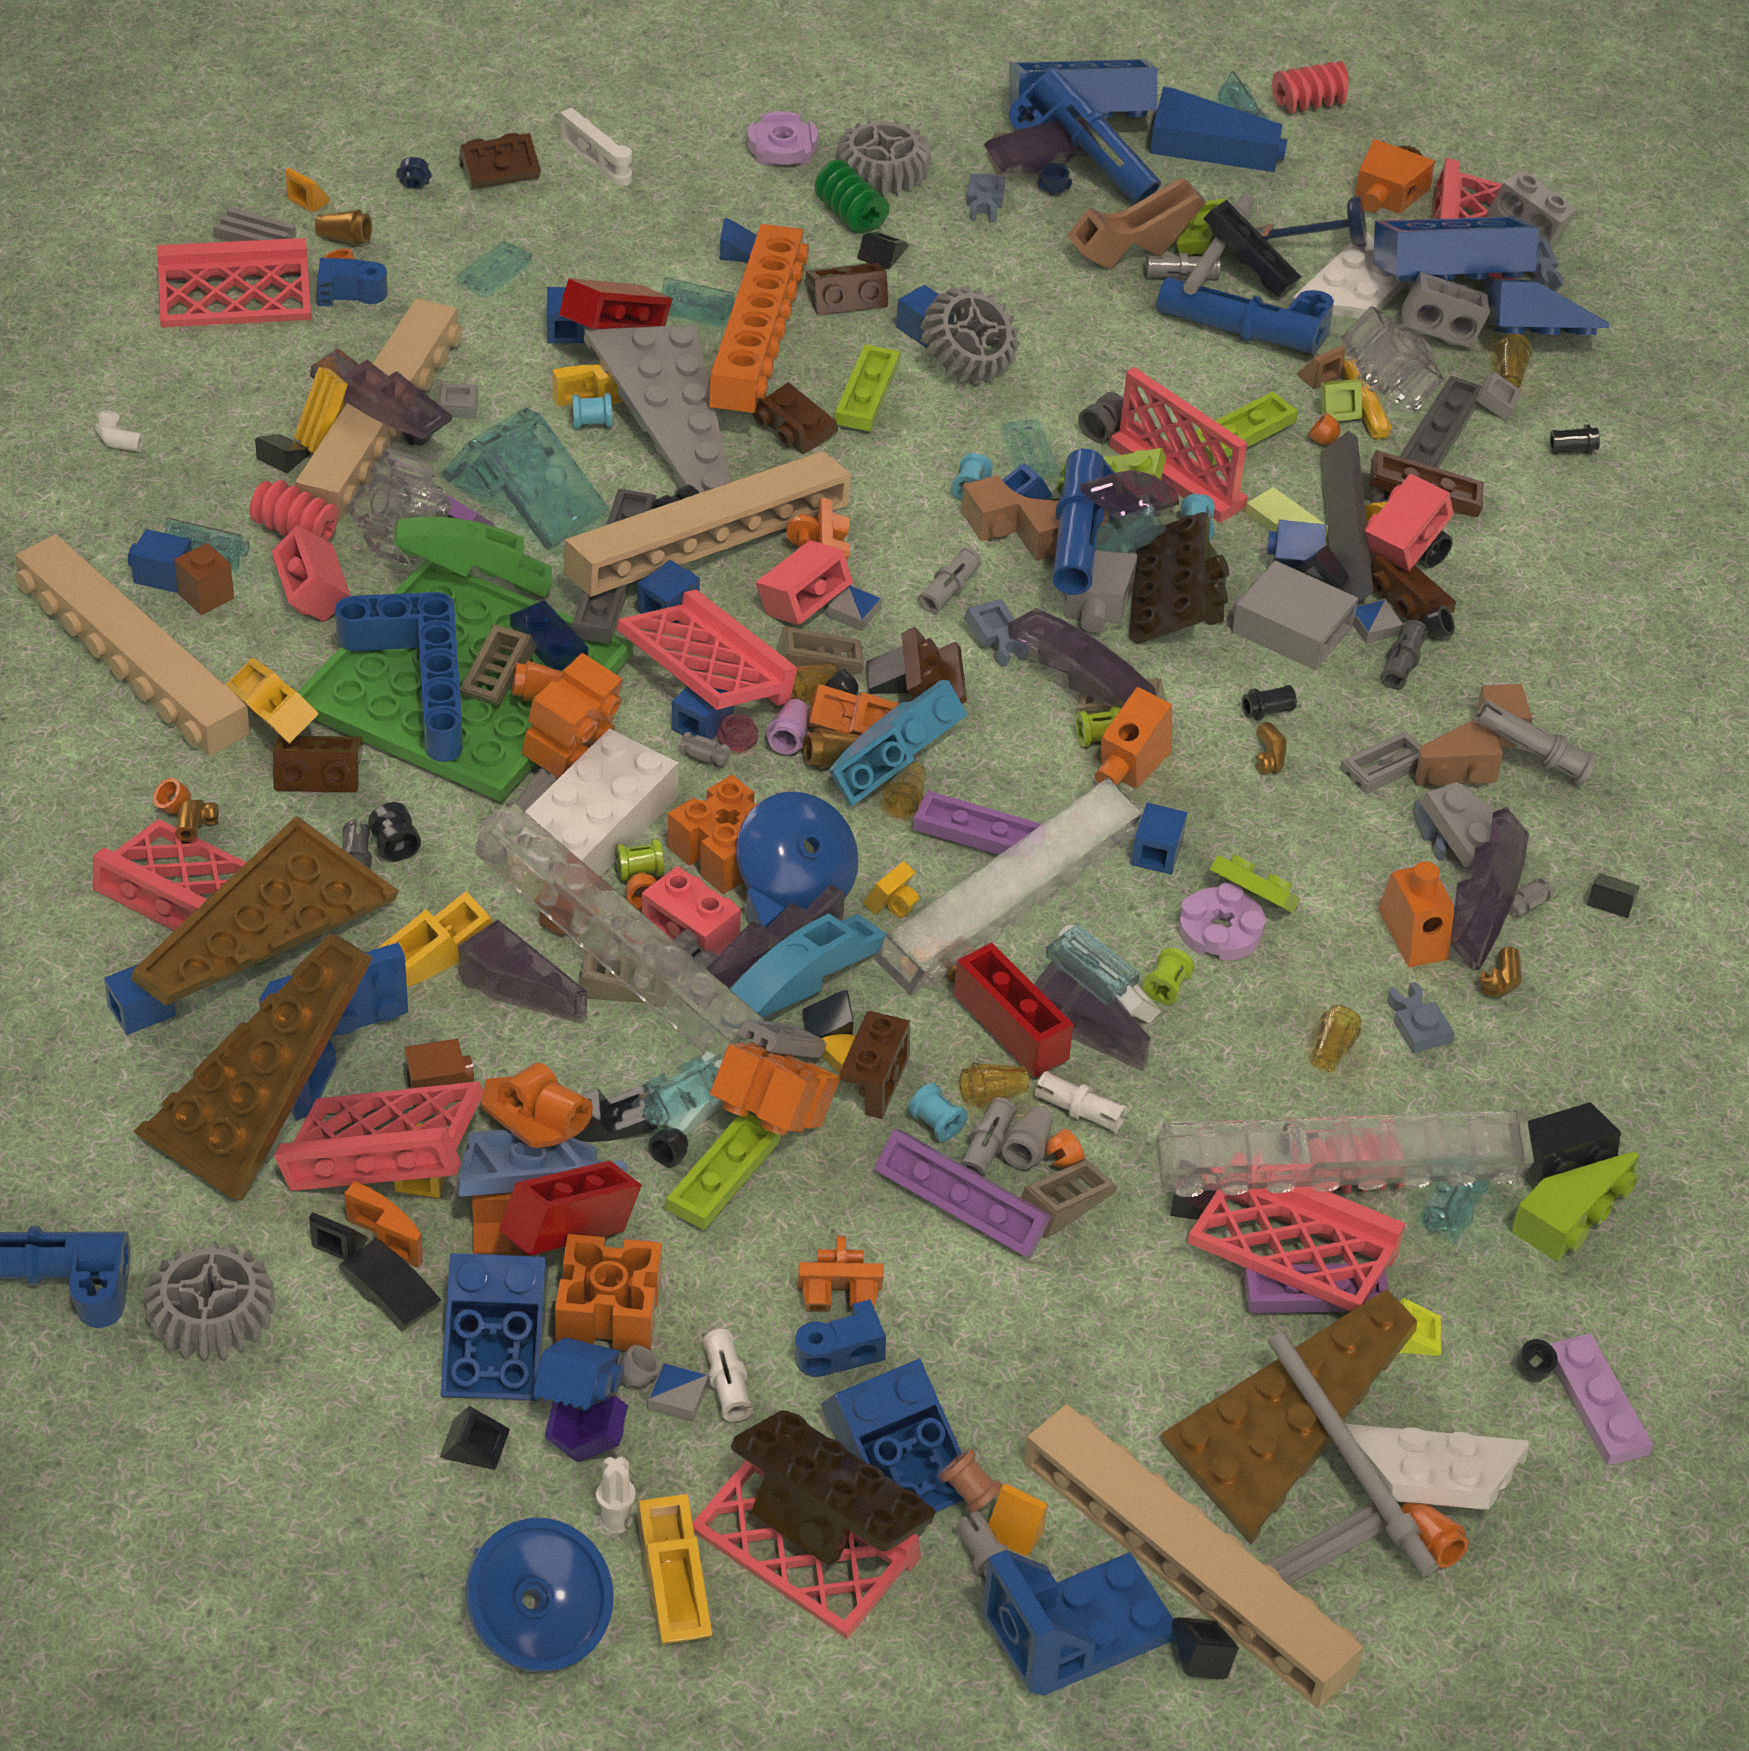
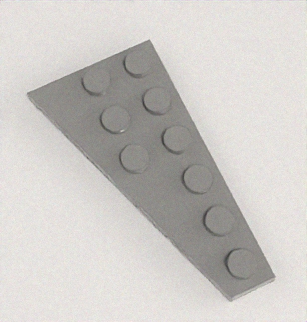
M697 325L585 330L584 342L599 357V365L603 371L609 373L618 386V394L645 434L649 433L655 442V450L661 459H666L674 471V479L680 488L689 484L695 487L699 493L731 483L716 410L709 407L710 383Z

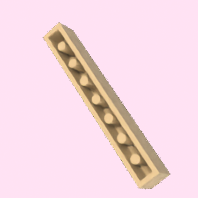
M415 298L295 481V486L299 487L301 493L304 491L312 493L314 499L319 497L324 499L327 505L329 503L337 505L339 508L338 521H342L349 508L354 509L356 507L361 489L365 484L369 485L371 483L375 467L380 460L384 461L387 458L393 439L401 436L402 424L410 413L416 412L419 398L424 391L430 390L438 368L443 369L446 365L448 353L452 346L456 347L460 343L462 325L458 324V308Z
M821 451L565 539L563 572L592 597L645 578L669 560L682 565L784 529L791 519L800 514L815 517L819 513V500L821 497L832 500V511L848 506L851 473L827 453Z
M54 534L15 554L18 570L15 573V579L20 589L25 594L31 593L48 615L54 614L63 623L64 628L71 636L77 635L86 643L89 652L95 658L101 657L109 664L113 674L118 679H125L132 685L137 696L142 701H149L155 706L166 723H173L178 727L191 746L197 745L208 756H211L250 734L247 705L58 535Z
M1066 1404L1027 1436L1024 1465L1127 1551L1131 1552L1133 1556L1210 1620H1216L1229 1636L1317 1709L1322 1707L1358 1673L1364 1646L1358 1642L1355 1635L1349 1629L1338 1626L1320 1611L1317 1604L1311 1598L1296 1592L1282 1580L1279 1573L1268 1564H1262L1244 1549L1242 1543L1235 1536L1224 1533L1207 1519L1201 1508L1193 1503H1188L1174 1492L1162 1476L1156 1473L1152 1474L1134 1459L1132 1453L1125 1446L1114 1443L1103 1434L1091 1418L1086 1415H1080Z

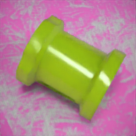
M1115 706L1110 707L1108 712L1087 714L1086 711H1077L1075 727L1080 746L1089 747L1091 742L1101 741L1103 734L1121 709Z
M652 839L650 844L625 847L624 844H617L615 846L617 870L621 882L627 881L630 876L641 872L645 874L654 873L656 877L664 876V859L659 839Z
M1173 947L1164 948L1157 957L1155 970L1147 974L1143 979L1142 989L1151 1000L1164 1005H1172L1179 997V987L1183 980L1189 979L1195 970L1193 960L1180 949Z

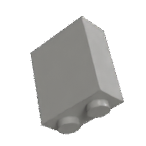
M1274 561L1264 573L1259 572L1256 575L1245 595L1240 594L1234 601L1231 609V615L1234 616L1232 633L1316 671L1354 626L1359 598Z

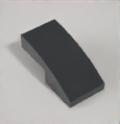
M644 1084L606 1098L599 1089L582 1094V1096L592 1102L593 1112L586 1128L573 1138L584 1142L611 1141L657 1129L655 1093L648 1084Z
M377 1238L339 1265L340 1270L367 1302L374 1299L401 1332L438 1306L441 1301L433 1289L404 1259Z

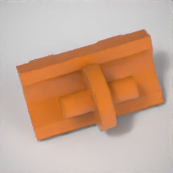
M821 497L819 500V513L815 517L800 514L787 523L786 535L791 543L801 547L809 540L843 549L846 561L850 555V543L843 542L850 527L849 517L833 513L832 500Z
M836 1236L835 1249H817V1262H799L797 1289H802L806 1311H831V1290H849V1311H852V1304L869 1299L875 1309L878 1291H882L884 1263H864V1250H847L846 1236Z

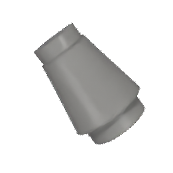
M1040 1106L1032 1107L1028 1113L1004 1134L1005 1143L1002 1147V1154L1010 1165L1019 1169H1028L1042 1161L1054 1122L1049 1110Z

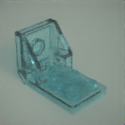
M526 407L469 441L442 471V475L452 486L488 499L504 491L546 550H549L593 522L609 509L541 414Z

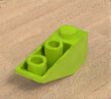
M1632 1151L1544 1178L1518 1205L1511 1233L1556 1262L1569 1249L1573 1252L1577 1251L1587 1238L1589 1227L1594 1222L1601 1225L1611 1213L1614 1201L1618 1196L1626 1198L1636 1186L1639 1175L1635 1173L1640 1154Z

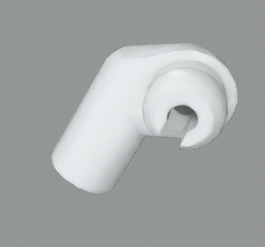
M109 410L100 411L98 423H95V430L104 444L112 448L140 452L144 443L143 433L122 430L121 426L118 425L119 414L117 412Z

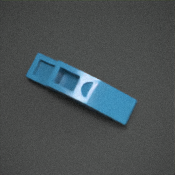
M940 680L911 702L900 703L858 737L835 761L829 772L849 806L856 804L913 762V755L968 715L949 680Z
M828 913L795 931L762 956L728 991L727 999L754 1019L759 1020L820 992L824 976L886 949L888 934L859 914L839 921Z

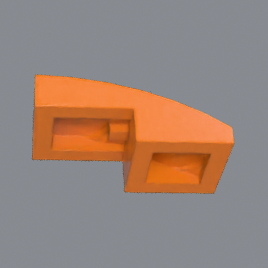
M819 684L814 690L807 726L815 729L820 728L862 735L900 703L864 692L857 696Z
M354 1180L344 1193L347 1222L376 1233L377 1239L390 1247L409 1265L419 1268L423 1263L422 1238L416 1225L389 1199Z

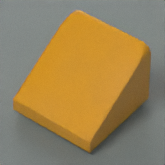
M291 168L285 170L288 200L310 212H315L330 202V198L315 181Z
M1004 1483L1000 1489L988 1525L999 1544H1004L1007 1548L1023 1556H1028L1044 1533L1048 1504Z

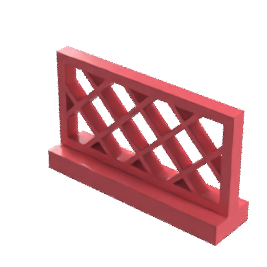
M1446 158L1435 184L1432 219L1489 217L1486 215L1488 210L1479 202L1486 201L1491 206L1502 184L1459 172L1460 161ZM1463 187L1471 188L1477 193L1471 195ZM1468 206L1475 214L1469 216L1462 208ZM1489 273L1490 277L1497 279H1516L1501 277V273Z
M306 238L157 245L161 327L311 320ZM282 274H301L291 284L280 278ZM245 276L263 277L254 286L242 279ZM223 277L226 279L216 288L205 281L207 278ZM167 280H188L178 290L167 283ZM271 283L283 290L273 299L262 292ZM234 285L245 292L235 301L224 294ZM196 287L207 293L198 303L186 296ZM292 296L303 303V308L287 309L281 304ZM253 298L265 305L260 310L249 311L243 307ZM215 300L227 306L222 312L212 313L206 309ZM178 302L189 308L184 314L168 315V310Z
M1133 367L1126 372L1120 431L1110 436L1109 447L1120 455L1133 453L1138 450L1162 448L1166 461L1161 483L1182 498L1191 494H1205L1212 498L1215 503L1214 516L1212 518L1218 523L1225 521L1245 508L1248 496L1242 493L1240 488L1247 442L1137 368ZM1138 386L1144 390L1149 403H1144L1138 391ZM1164 404L1172 409L1177 419L1176 422H1172ZM1153 408L1161 427H1156L1148 409ZM1135 413H1137L1141 423L1138 421L1134 422ZM1192 423L1200 428L1205 438L1204 441H1200ZM1177 427H1181L1189 446H1184L1176 430ZM1164 432L1169 442L1164 440L1160 433ZM1220 442H1222L1223 444H1225L1233 450L1232 458L1230 461L1228 460ZM1209 446L1217 465L1212 466L1204 447ZM1192 451L1197 461L1189 457L1187 452ZM1221 470L1225 481L1217 476L1216 471Z
M697 589L684 592L681 605L618 619L617 630L716 710L765 697L777 706L783 705L791 699L797 667ZM640 629L649 630V631H654V632H658V633L643 631V630H640ZM662 633H663V634L672 635V636H677V637L686 638V640H685V639H681V638H676V637L667 636V635H662ZM664 648H666V649H671V650H675V651H680V652H682V653L665 650ZM687 653H689V654H694V655H699V656H703V657H708V658H711V659L702 658V657H697V656H693V655H688ZM689 668L706 671L708 673L690 670ZM712 673L734 677L736 679L713 675ZM714 688H716V689H721V690H726V691H728V692L719 693V692H718L717 690H715Z
M158 819L113 852L104 847L93 855V890L175 931L207 900L198 894L215 893L227 881L219 880L218 874L236 873L246 862L197 837L191 842H183L176 838L175 826ZM161 836L173 842L174 845L151 846L150 843ZM201 856L209 862L185 863L184 857ZM177 857L178 863L155 865L153 861L154 858ZM146 859L147 865H139L131 860ZM211 874L212 881H188V876ZM181 876L182 882L174 883L164 877Z
M477 1081L316 1098L294 1142L280 1144L274 1157L290 1191L349 1186L354 1180L361 1184L453 1176L457 1174L462 1164L456 1150L484 1091L480 1082ZM455 1100H462L447 1110L444 1109L445 1106ZM421 1104L406 1114L402 1113L413 1105ZM380 1108L379 1110L375 1111L374 1113L370 1114L364 1119L361 1117L373 1109ZM338 1113L322 1123L326 1114ZM434 1113L437 1115L418 1127L415 1125ZM394 1117L396 1119L381 1129L375 1130L376 1127ZM349 1123H355L347 1129L343 1130L342 1132L338 1133L337 1135L334 1134V1132L338 1131L339 1129L343 1128Z
M1236 1154L1228 1166L1227 1177L1190 1231L1188 1244L1351 1312L1369 1299L1384 1270H1386L1388 1265L1392 1266L1399 1255L1406 1223ZM1230 1199L1249 1208L1230 1211L1226 1200ZM1267 1217L1276 1218L1290 1224V1226L1273 1229ZM1257 1220L1262 1231L1248 1234L1241 1233L1237 1223ZM1226 1225L1232 1237L1219 1239L1205 1232L1208 1228ZM1314 1234L1334 1243L1315 1246L1310 1235ZM1299 1237L1305 1249L1285 1252L1279 1242L1280 1240ZM1269 1243L1274 1254L1259 1256L1252 1253L1248 1246ZM1352 1252H1358L1377 1261L1358 1264ZM1342 1255L1345 1263L1348 1264L1347 1267L1328 1270L1322 1258ZM1311 1260L1317 1272L1302 1274L1295 1271L1291 1264ZM1354 1278L1359 1291L1355 1296L1338 1289L1334 1281Z
M745 1460L692 1522L694 1533L847 1639L904 1570L909 1572L921 1559L918 1535H912L889 1551H881L850 1531L848 1536L849 1548L843 1549L838 1561L851 1560L854 1580L824 1584L822 1564L824 1563L811 1554L785 1557L783 1537L785 1536L772 1527L747 1531L744 1511L752 1510L756 1498L743 1499L742 1486L754 1472L764 1478L765 1472ZM737 1494V1500L730 1501ZM739 1512L741 1532L720 1535L708 1527L719 1514ZM777 1538L780 1558L757 1561L750 1556L748 1542ZM854 1540L862 1546L855 1547ZM742 1543L743 1550L734 1544ZM878 1556L890 1564L880 1577L859 1579L857 1559ZM816 1565L819 1585L796 1588L788 1582L787 1569ZM781 1570L782 1577L773 1571ZM869 1590L862 1598L861 1591ZM856 1592L857 1605L845 1620L828 1610L826 1596ZM820 1597L821 1604L812 1598Z

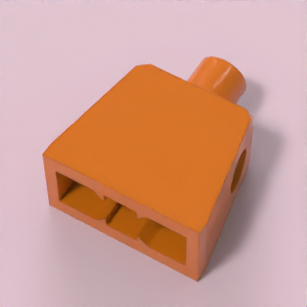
M1374 139L1359 170L1355 197H1362L1364 209L1368 212H1377L1382 207L1395 213H1401L1431 189L1436 161Z
M1136 687L1102 736L1101 767L1095 773V779L1102 787L1114 790L1120 782H1123L1133 788H1138L1172 752V704Z
M1427 861L1419 862L1411 868L1392 872L1379 905V911L1408 968L1449 959L1454 907L1439 878V868Z

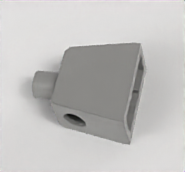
M1096 550L1093 580L1090 589L1078 595H1068L1061 592L1065 617L1067 619L1081 620L1082 628L1091 633L1101 631L1105 626V622L1121 623L1133 589L1137 554Z

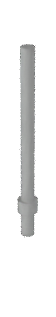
M1244 194L1232 206L1248 220L1251 214L1250 209L1255 200L1252 195ZM1215 236L1183 285V289L1187 294L1192 295L1197 292L1227 246L1224 240Z
M1284 1332L1274 1334L1268 1340L1269 1345L1388 1524L1386 1532L1396 1547L1404 1548L1421 1576L1433 1573L1438 1568V1564L1419 1537L1421 1529L1410 1513L1404 1514Z

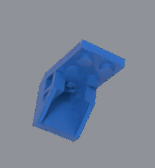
M399 942L366 952L373 959L331 1037L339 1034H349L358 1028L380 1021H390L399 1015L408 1013L405 954ZM292 975L270 981L259 998V1004L270 993L276 994L292 978ZM330 1039L291 1110L295 1121L307 1117L316 1098L322 1097L337 1065L336 1050Z
M1004 1550L988 1557L982 1615L1029 1693L1045 1696L1175 1640L1172 1628L1173 1617L1131 1552L1059 1582H1056L1046 1565L1011 1551Z

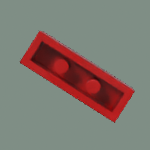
M568 278L559 315L591 329L665 326L673 298L640 284Z
M992 942L957 960L954 996L1034 1078L1070 1059L1074 1024Z
M611 1160L516 1182L498 1230L514 1242L518 1250L530 1256L566 1247L568 1234L604 1237L620 1233L626 1228L642 1184Z

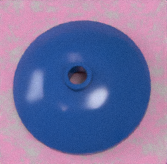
M782 792L772 795L757 804L747 814L737 835L736 859L744 883L748 889L753 888L784 907V916L809 918L826 913L840 904L854 885L859 862L854 834L843 816L832 805L819 797L803 792ZM804 841L811 843L813 853L806 851Z
M550 1518L522 1519L508 1524L492 1534L475 1554L466 1580L465 1596L467 1611L479 1639L500 1660L526 1671L550 1672L568 1667L580 1661L600 1642L612 1616L614 1601L613 1584L608 1566L602 1554L593 1542L578 1529ZM524 1592L533 1595L535 1599L533 1609L527 1608L522 1600Z

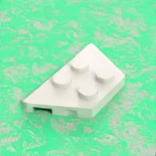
M1367 232V246L1356 247L1351 242L1292 297L1291 304L1301 292L1318 290L1328 293L1333 297L1332 315H1347L1352 318L1371 320L1407 285V282L1398 281L1397 276L1386 275L1385 270L1373 264L1374 238Z
M1345 1424L1394 1499L1398 1502L1489 1510L1498 1498L1499 1490L1505 1489L1512 1480L1513 1469L1518 1463L1523 1465L1526 1461L1529 1447L1528 1440L1474 1436L1465 1432L1442 1433L1423 1431L1414 1427L1398 1429Z

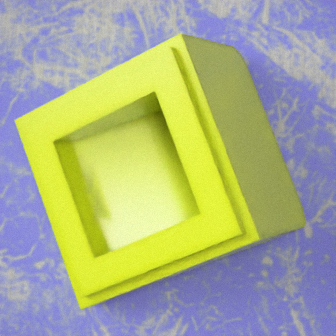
M1406 1298L1400 1300L1399 1302L1417 1319L1416 1332L1399 1353L1441 1355V1316Z

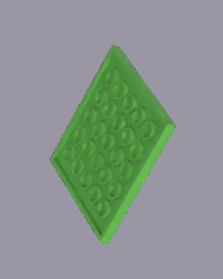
M427 559L393 593L441 592L453 599L460 687L494 624L531 635L535 652L530 661L562 672L581 653H584L616 674L633 655V642L616 635H613L611 644L571 638V626L574 617L469 573L467 577L457 573H446ZM340 647L298 691L319 713L313 720L352 737H362V741L500 802L507 797L536 764L521 754L526 731L532 727V723L528 721L532 701H521V697L512 696V686L498 706L460 693L463 736L462 753L452 761L442 762L431 759L425 750L419 648L351 651ZM502 650L501 654L511 656L512 654L511 652ZM494 661L493 663L494 665H498L504 668L506 666V664L498 661ZM488 671L485 674L496 679L500 677V675ZM481 682L477 685V687L492 691L494 686Z

